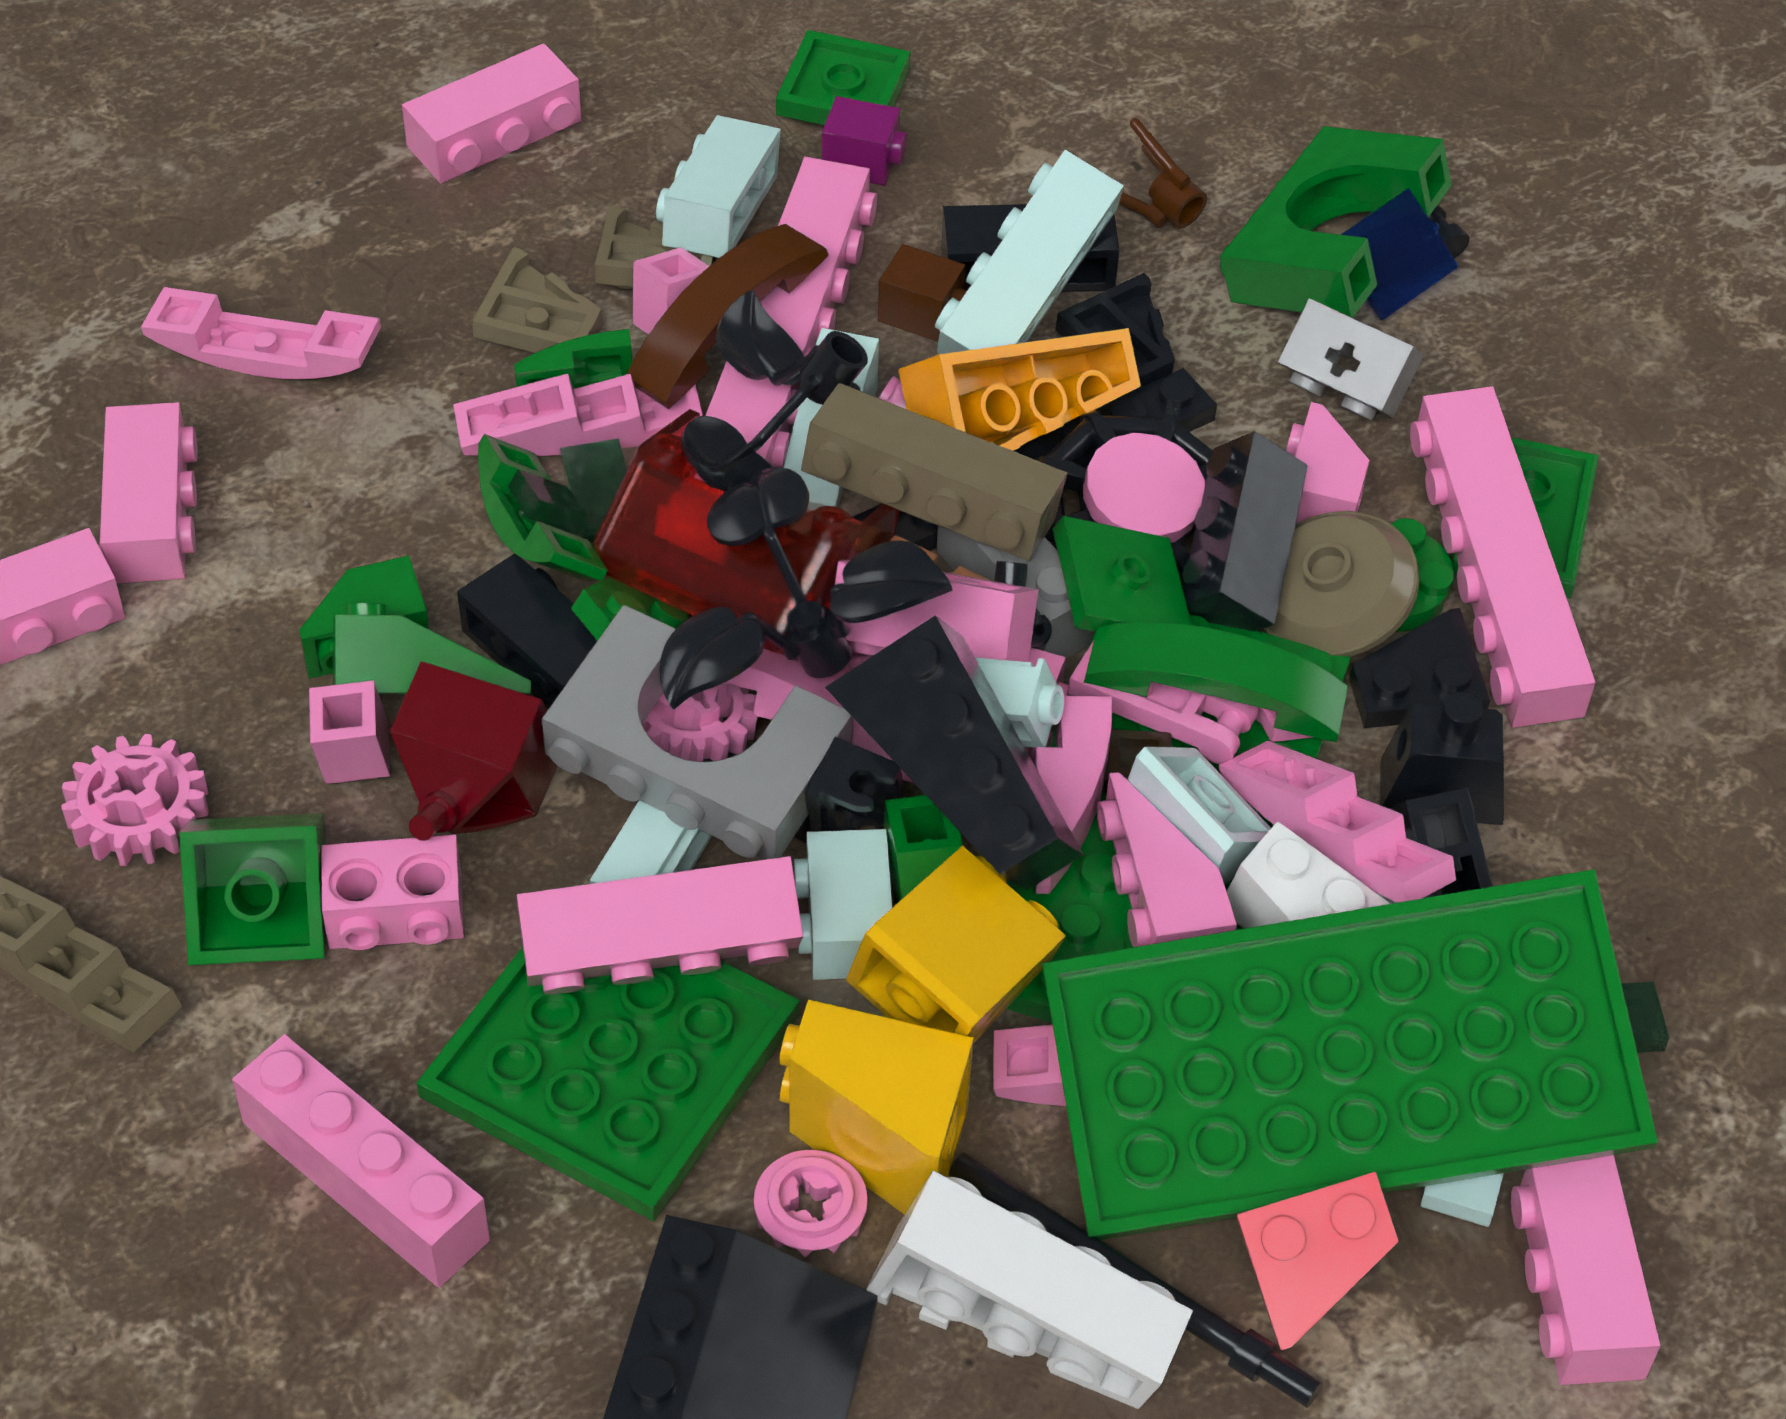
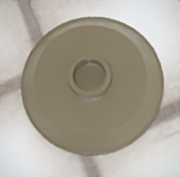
M1329 512L1297 523L1293 534L1275 625L1264 628V632L1314 647L1335 656L1351 657L1379 645L1403 624L1417 598L1419 568L1408 540L1397 528L1387 521L1361 512Z

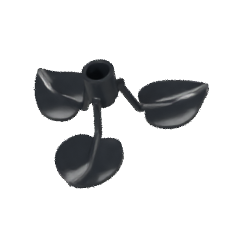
M750 290L740 296L723 314L716 331L718 348L724 358L745 377L753 380H762L768 377L775 386H780L781 384L793 385L799 382L800 389L748 443L735 427L719 418L699 416L687 424L681 435L684 455L689 464L696 468L702 480L721 495L734 485L742 481H749L756 473L772 468L756 451L767 442L806 398L823 405L838 383L860 391V387L853 381L868 363L867 353L861 344L848 334L839 331L828 333L819 346L815 345L809 354L804 357L794 340L764 310L754 290Z
M782 467L765 469L753 475L749 481H742L723 493L708 513L707 527L714 540L719 544L727 546L744 545L764 534L765 540L797 605L787 615L786 637L753 612H747L737 619L731 609L719 606L694 615L678 626L667 640L662 651L659 673L665 698L671 708L675 710L692 695L718 686L741 674L753 665L763 653L765 637L780 647L788 660H794L798 657L804 671L810 677L826 678L841 671L848 664L852 656L851 648L845 638L849 634L845 622H866L918 605L952 591L950 581L921 547L903 540L889 541L859 553L846 564L842 573L844 583L836 584L830 589V609L821 606L816 601H808L777 537L775 528L791 524L805 514L809 504V491L802 477L795 471Z

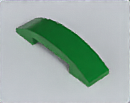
M484 434L478 443L480 488L488 518L501 541L513 553L528 561L581 580L602 581L608 570L590 541L558 529L541 503V499L552 480L535 453Z
M1128 622L1097 626L1084 683L1147 697L1150 683L1155 682L1276 711L1273 728L1337 743L1348 688L1345 683L1316 664L1277 646L1218 629L1166 622Z

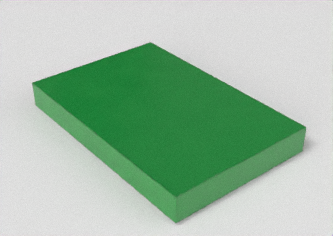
M1511 437L1566 598L1571 599L1578 571L1599 455ZM1454 553L1452 564L1454 574H1457L1459 566L1456 554Z

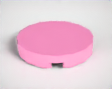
M1130 433L1113 437L1096 450L1085 472L1083 499L1092 519L1097 523L1168 537L1170 542L1173 543L1192 530L1197 511L1202 503L1205 479L1197 462L1181 446L1158 435Z

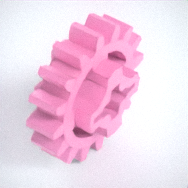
M722 683L692 695L674 710L663 693L646 718L643 728L658 747L678 758L696 762H703L704 759L709 758L712 761L727 759L728 751L738 755L745 751L747 740H754L758 716L753 715L756 695L748 694L749 689Z
M144 734L138 746H129L126 738L119 736L116 739V750L108 753L105 749L96 745L91 748L95 762L91 765L83 762H75L72 768L76 781L64 782L62 785L66 803L61 805L67 828L72 830L76 845L80 848L90 844L94 859L101 861L113 851L117 854L120 866H127L132 855L142 853L147 864L155 863L156 849L164 847L173 854L180 852L177 837L182 828L190 820L208 816L209 809L206 795L209 792L204 771L198 770L196 757L192 752L179 754L177 742L173 739L165 742L160 748L154 747L151 734Z

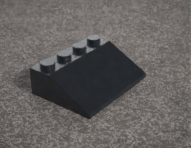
M666 1215L603 1419H847L871 1330L878 1296L738 1230Z

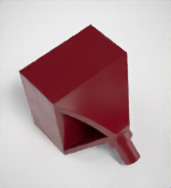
M420 662L390 729L393 741L419 801L418 813L409 822V830L416 839L428 840L436 832L460 834L483 831L513 824L537 815L557 768L552 759L545 755L542 718L546 714L547 709L542 699L430 663Z

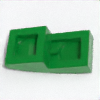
M622 329L586 335L538 351L514 364L516 387L564 374L569 375L573 389L624 376L632 364L630 330Z

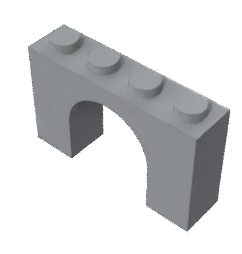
M623 605L543 716L545 755L549 756L557 766L567 772L574 774L582 772L607 784L616 795L632 802L640 800L665 812L667 817L680 827L689 830L698 828L722 840L729 849L746 858L757 857L762 860L780 858L808 816L805 792L834 737L852 744L853 717L845 708L795 685L760 738L740 754L713 762H696L673 756L658 747L649 738L643 728V724L664 693L660 682V659L667 640L676 629Z

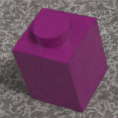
M836 96L822 130L821 160L870 168L869 183L885 186L893 164L901 166L906 153L907 133L899 131L900 108Z

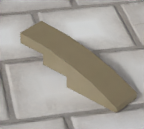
M0 876V968L24 986L86 1027L132 1053L141 1047L182 1008L173 988L129 967L118 947L76 927L65 907Z

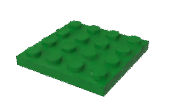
M522 946L416 1082L418 1096L655 1222L781 1043L788 1025L794 1024L800 1016V1000L721 961V969L707 973L683 975L680 971V965L652 969L653 978L643 982L617 985L612 983L611 975L584 979L585 988L578 991L562 994H544L543 985L528 987Z

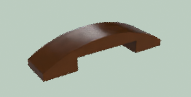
M783 224L762 231L729 250L704 270L678 296L656 323L627 374H631L635 388L667 409H670L709 371L704 355L717 343L716 331L718 324L730 305L750 290H754L759 302L776 286L788 293L792 292L829 256L827 249L789 225Z

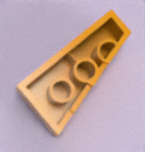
M1129 328L939 354L898 369L907 410L1012 451L1041 435L1064 426L1063 424L1091 412L1141 386Z

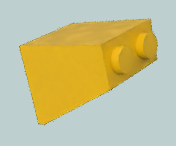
M962 845L865 933L846 981L888 1018L974 1037V1044L1043 970L1042 963L1050 962L1066 935L1058 929L1056 919L1044 906L1032 900L1026 901L1007 885L1006 878L1000 875L983 856L975 857Z
M808 999L800 1026L788 1025L780 1052V1065L787 1066L781 1085L780 1102L789 1104V1132L814 1150L826 1151L845 1159L858 1171L869 1190L905 1215L933 1170L945 1177H949V1171L954 1162L968 1112L974 1037Z

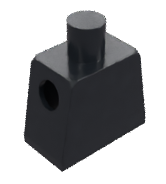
M1468 692L1452 693L1446 697L1444 704L1417 702L1409 705L1381 757L1380 805L1390 809L1406 800L1468 787L1477 823L1503 825V714L1496 709L1483 708L1482 702L1475 695Z

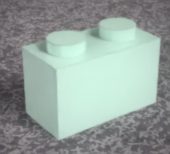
M886 829L807 832V858L794 859V880L797 899L808 898L809 913L800 914L803 939L799 945L798 954H811L813 980L846 979L865 933L892 908Z

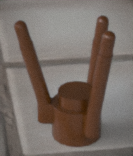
M1132 118L1130 120V127L1143 143L1142 151L1161 174L1153 181L1149 189V196L1152 198L1151 205L1124 192L1121 194L1119 204L1145 216L1157 228L1161 227L1167 220L1178 229L1190 225L1204 210L1207 203V194L1191 181V178L1175 164L1138 118Z

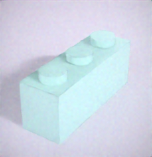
M717 115L706 133L697 135L689 159L687 161L682 160L679 163L675 180L671 187L663 188L659 195L656 219L659 222H663L662 245L676 249L682 247L686 251L720 258L734 248L777 178L781 129Z

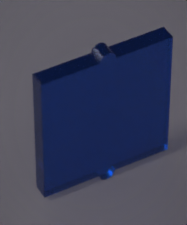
M1409 188L1340 234L1368 238L1377 286L1367 298V301L1380 321L1459 267L1437 233L1439 231L1438 223L1430 222Z

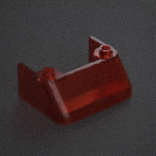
M689 409L639 446L595 535L593 548L607 568V576L694 616L710 608L720 606L731 609L737 619L747 612H753L786 637L787 615L797 605L765 540L764 534L744 545L727 546L719 544L714 540L707 527V517L711 507L726 491L710 487L705 482L694 478L697 471L695 467L689 464L684 455L681 435L687 424L699 417L700 413ZM882 504L861 522L852 518L841 508L821 506L806 512L800 519L791 524L775 528L777 537L807 600L816 601L821 606L830 609V589L835 585L838 561L851 560L859 553L875 545L889 542L894 537L900 510ZM765 637L764 649L784 654L780 647Z

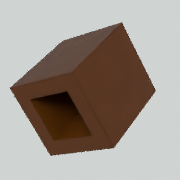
M902 244L879 279L878 322L938 342L940 330L935 328V324L939 315L951 298L961 301L968 291L964 289L966 265Z

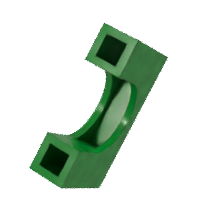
M1323 126L1220 255V270L1226 280L1231 302L1303 312L1310 298L1353 318L1377 286L1368 238L1311 230L1329 219L1354 212L1371 211L1428 218L1452 186L1444 140L1440 138Z

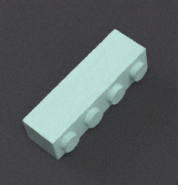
M1064 150L1054 166L1044 163L1028 189V193L1033 195L1024 210L1021 211L1014 207L1004 220L997 234V237L1002 240L992 256L983 252L973 265L966 279V282L971 285L961 301L951 298L939 315L935 324V328L940 330L937 352L945 354L1027 342L1117 210L1124 185L1067 150Z

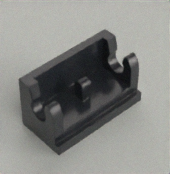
M834 737L805 792L811 832L859 830L865 825H873L878 829H884L885 800L904 798L902 769L888 758Z

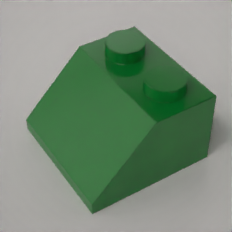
M324 813L190 820L179 832L188 965L325 958L326 929L322 914L321 845H326Z

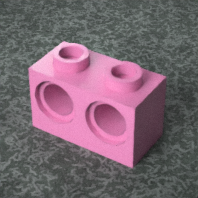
M456 835L432 836L425 841L416 838L321 845L322 914L329 949L349 948L352 950H366L376 945L412 942L430 945L443 940L464 938L462 875ZM432 893L431 895L421 896L423 894Z

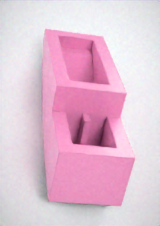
M1064 696L1063 714L1060 722L1057 724V747H1036L1034 766L1080 848L1088 836L1097 812V803L1101 800L1111 736L1112 696ZM1072 863L1036 885V894H1049Z

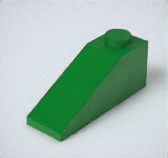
M347 604V615H335L333 618V685L374 680L379 696H405L420 662L423 661L526 695L531 694V680L401 615H386V604Z

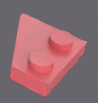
M1376 1172L1237 1214L1236 1216L1280 1351L1291 1348L1399 1242Z

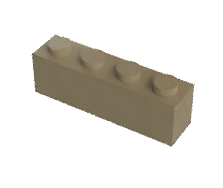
M838 383L809 424L801 471L1029 562L1056 518L1068 473L841 383Z

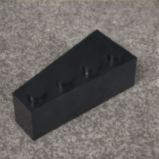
M936 615L825 687L1000 875L1025 890H1029L1084 855L964 637Z

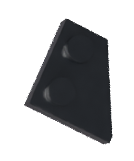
M1145 273L1057 314L1055 330L1062 337L1129 328L1141 384L1140 387L1173 373L1175 359L1169 341L1163 336L1164 323L1160 310L1153 307L1150 297L1152 284L1150 278Z
M1460 608L1450 609L1352 665L1349 680L1364 729L1399 725L1409 705L1417 702L1444 704L1446 697L1455 692L1471 693L1482 702L1483 708L1488 709L1490 698Z

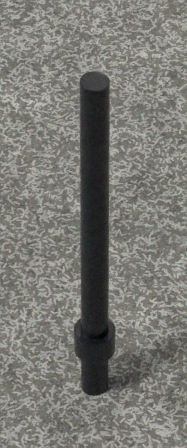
M960 1154L952 1164L949 1177L960 1178L971 1183L980 1191L982 1197L1010 1212H1022L1034 1217L1043 1224L1046 1231L1075 1247L1083 1246L1099 1252L1109 1261L1110 1266L1138 1281L1152 1282L1167 1289L1173 1295L1175 1301L1193 1310L1185 1329L1229 1357L1228 1366L1252 1382L1261 1378L1306 1408L1317 1397L1323 1383L1275 1353L1277 1345L1253 1329H1249L1244 1333L1098 1238L1088 1237L1087 1231L967 1154Z

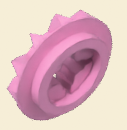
M801 1150L780 1157L762 1173L754 1192V1208L759 1229H764L772 1237L777 1249L786 1245L798 1249L804 1258L814 1250L829 1249L832 1253H835L843 1241L850 1236L857 1237L861 1223L867 1213L868 1197L862 1177L845 1159L826 1151ZM800 1185L805 1194L809 1193L814 1201L826 1199L822 1203V1221H818L816 1217L812 1218L807 1210L795 1212L799 1208Z

